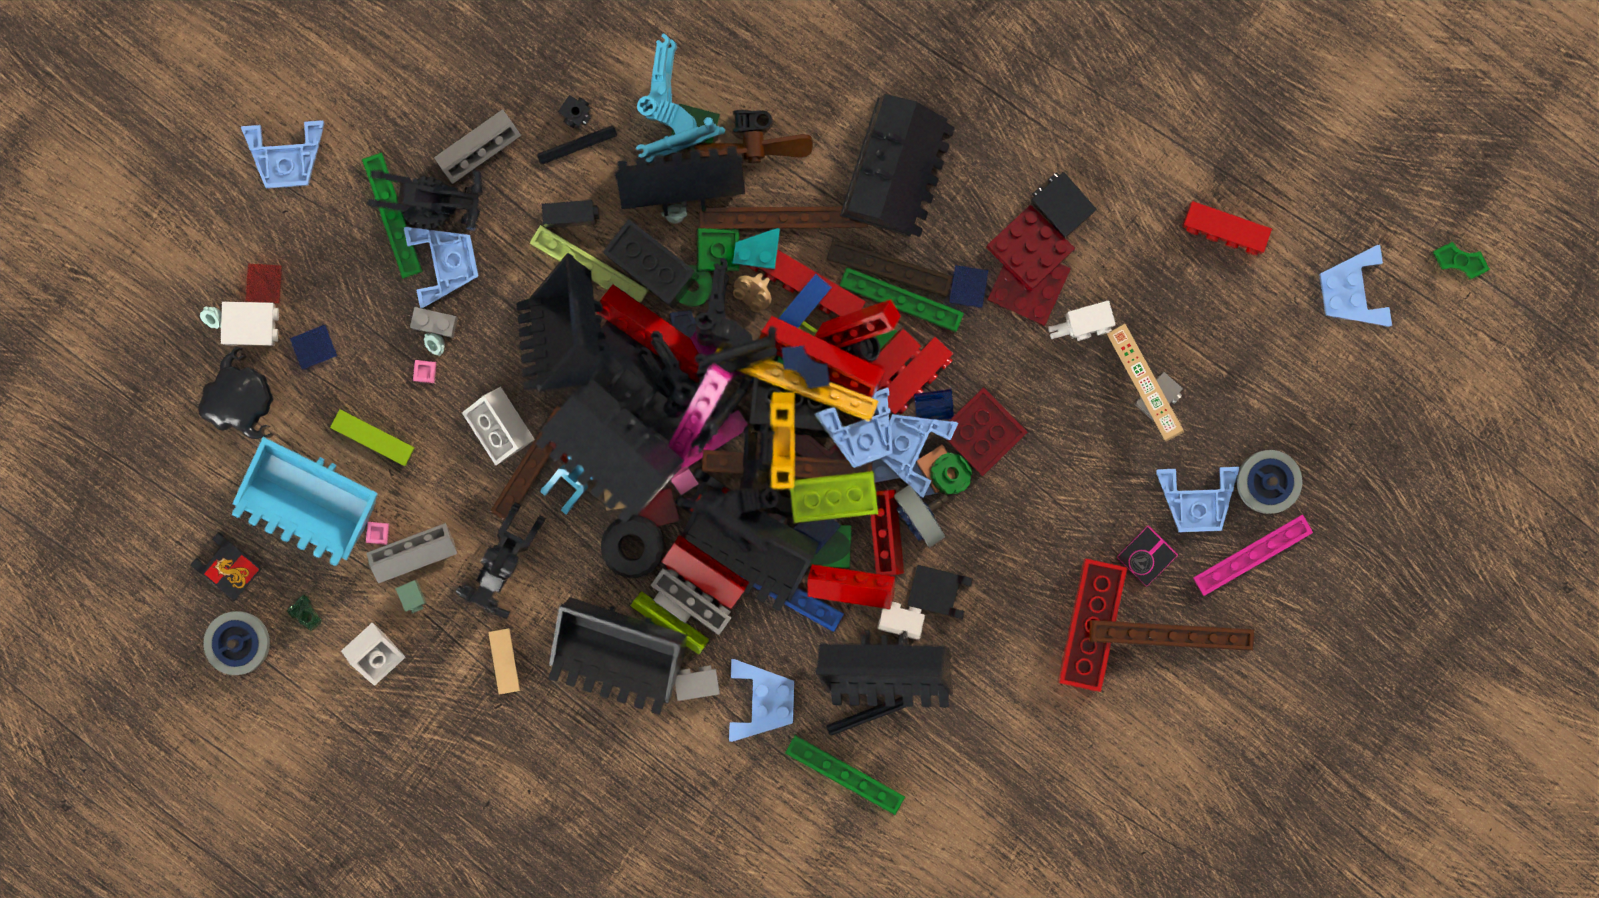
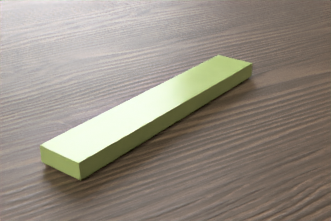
M541 225L530 241V244L558 261H561L567 253L573 255L574 259L591 270L592 281L607 290L614 284L639 303L642 302L649 291Z

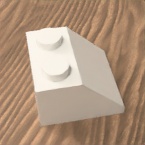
M892 602L891 609L882 608L877 626L878 629L899 635L902 631H907L908 637L920 639L925 617L924 614H921L922 609L909 606L908 610L900 608L901 604Z
M373 623L341 650L348 662L374 686L406 658L393 642Z

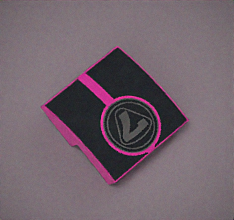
M1148 525L1117 558L1147 587L1178 554Z

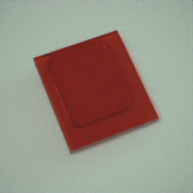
M248 264L246 302L280 304L281 265Z

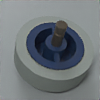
M1265 450L1251 455L1243 462L1237 475V490L1241 499L1248 507L1260 513H1278L1288 509L1298 499L1302 489V475L1298 465L1290 456L1276 450Z
M910 485L894 495L899 505L896 510L905 520L906 525L918 541L923 540L930 548L945 538L944 533L934 518L933 512L950 501L946 494L929 505L922 501Z
M235 611L220 615L211 622L204 636V651L208 661L214 668L229 675H242L254 671L264 662L269 652L270 638L265 625L256 616L247 612Z

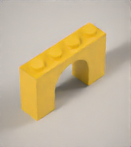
M773 393L771 425H773L775 433L773 436L772 488H794V393Z

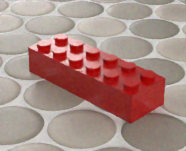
M1090 559L1083 560L1058 683L1101 692L1111 643L1089 641L1090 620L1116 621L1127 567Z

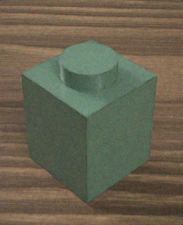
M417 580L395 588L405 612L411 610L413 614L424 609L422 605L427 602Z

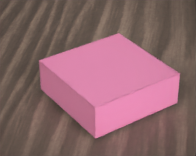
M415 360L413 381L435 383L437 362Z
M688 466L679 470L671 479L680 495L698 485Z
M367 522L366 543L387 545L389 524Z

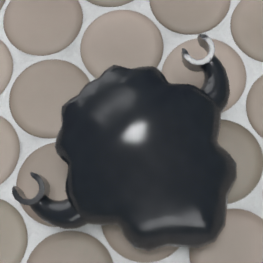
M235 347L232 352L222 359L215 381L205 384L202 399L198 406L199 415L203 420L212 423L221 431L233 427L250 439L271 438L273 433L267 435L264 433L265 429L271 426L262 425L259 431L254 429L259 418L268 414L270 405L274 400L266 376L259 374L256 370L249 367L240 370L232 366L234 359L244 360L246 358L244 355L238 357L237 352L243 348Z

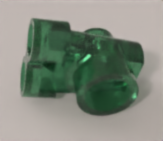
M304 594L286 612L293 619L297 618L301 625L313 631L322 620L310 605V599ZM312 615V619L309 622L308 617Z

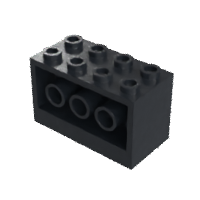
M630 219L627 220L603 251L611 261L672 309L675 308L699 277L695 270Z
M754 377L750 425L755 427L751 431L760 432L763 424L771 423L772 402L769 399L772 398L773 393L794 392ZM794 393V400L798 402L795 404V435L831 438L815 414L832 407L818 402V406H813L811 403L815 402V400ZM773 425L768 428V431H773Z

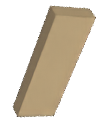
M510 628L488 632L499 694L520 691Z

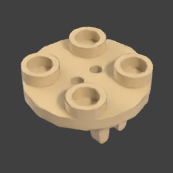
M759 273L754 278L740 276L734 283V297L749 305L754 312L766 309L772 301L771 294L766 288L770 279L762 280V273Z

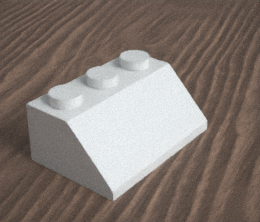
M501 387L484 395L462 412L495 465L500 464L535 440Z

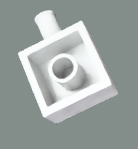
M1105 301L1067 312L1065 314V323L1048 326L1049 332L1058 330V332L1050 334L1052 340L1070 334L1071 339L1077 338V341L1090 338L1091 333L1097 332V335L1109 333L1116 324L1110 303Z

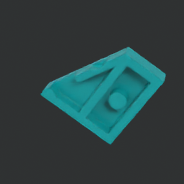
M780 228L736 242L733 264L775 269Z

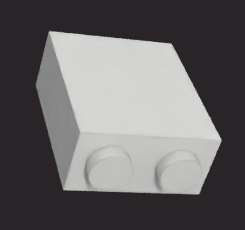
M222 302L221 344L275 346V342H278V329H275V321L279 320V308H276L274 303Z

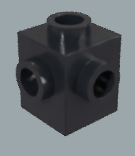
M571 95L567 97L558 111V114L565 118L563 122L571 128L575 126L581 128L582 125L586 126L592 117L590 115L591 109L588 107L590 104L581 97L577 100ZM574 111H580L578 115H573Z

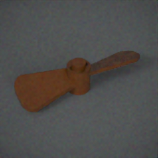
M750 131L742 133L743 143H699L694 146L695 151H700V156H709L708 150L718 148L719 155H726L727 147L736 146L737 153H743L744 159L748 160V163H760L761 159L765 158V155L806 157L812 152L813 140L807 134L764 140L763 132Z

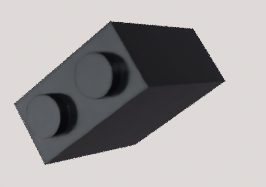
M1056 172L1048 179L1050 183L1045 188L1040 186L1032 193L1034 198L1031 202L1065 238L1097 209L1065 172H1062L1060 175Z
M593 200L542 204L543 225L546 229L596 225V220L600 219L599 207L594 204Z

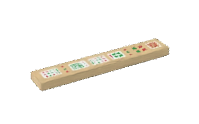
M1126 324L1107 333L1165 442L1183 433L1182 426Z

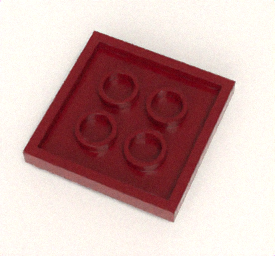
M1031 204L986 246L1030 291L1075 250V247Z
M1059 264L1030 291L1003 265L987 300L1045 326L1071 268Z
M983 387L949 420L957 422L958 425L951 440L947 441L981 476H984L1028 432Z

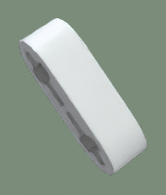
M660 592L653 599L684 623L691 616V614Z

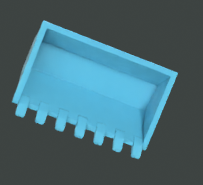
M263 437L233 501V505L236 507L232 515L240 518L244 510L252 513L248 521L249 524L256 526L262 518L268 521L265 532L272 534L278 526L284 529L281 536L282 540L288 542L294 534L301 538L297 547L302 550L311 542L317 545L313 553L314 556L321 558L324 551L327 550L333 553L329 563L337 566L341 558L347 560L354 545L363 533L376 504L378 493L334 472L337 466L334 463L327 469L323 467L325 459L320 457L315 463Z

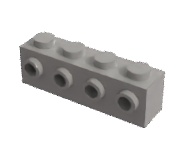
M502 109L434 158L453 184L516 140L521 134Z
M446 523L367 552V557L377 582L381 583L456 555L457 550L453 537Z
M663 568L651 586L720 635L732 618L729 616L731 611L721 604L719 607L711 603L714 599L706 593L700 595L695 591V585L688 580L682 582L677 578L679 576L677 572L672 569L666 570Z

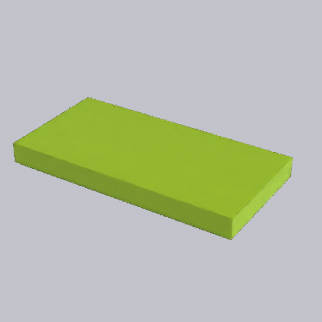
M873 471L794 480V488H790L794 523L878 514Z

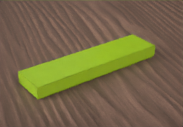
M339 409L330 427L403 466L407 465L415 447Z
M642 591L630 605L645 617L652 618V622L656 625L688 635L686 646L698 655L709 642L707 637L678 619Z

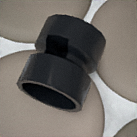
M875 336L840 348L867 362L876 360L880 354V344Z

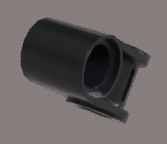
M733 111V115H735L734 133L768 131L773 126L772 116L767 111ZM767 116L769 118L768 124L766 126L758 125L759 117Z

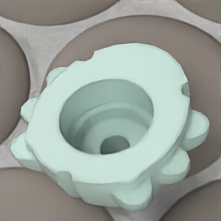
M681 204L668 206L669 216H664V211L661 213L671 223H679L687 216L686 207H682Z
M204 307V310L200 313L201 320L211 328H221V311L215 307Z
M426 333L424 338L425 347L433 354L441 356L445 347L444 339L439 334Z

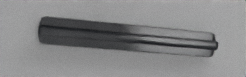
M611 125L537 154L539 163L543 165L616 137L617 132L615 127Z
M903 697L895 699V706H886V703L828 724L826 726L828 734L832 736L906 708L903 704Z

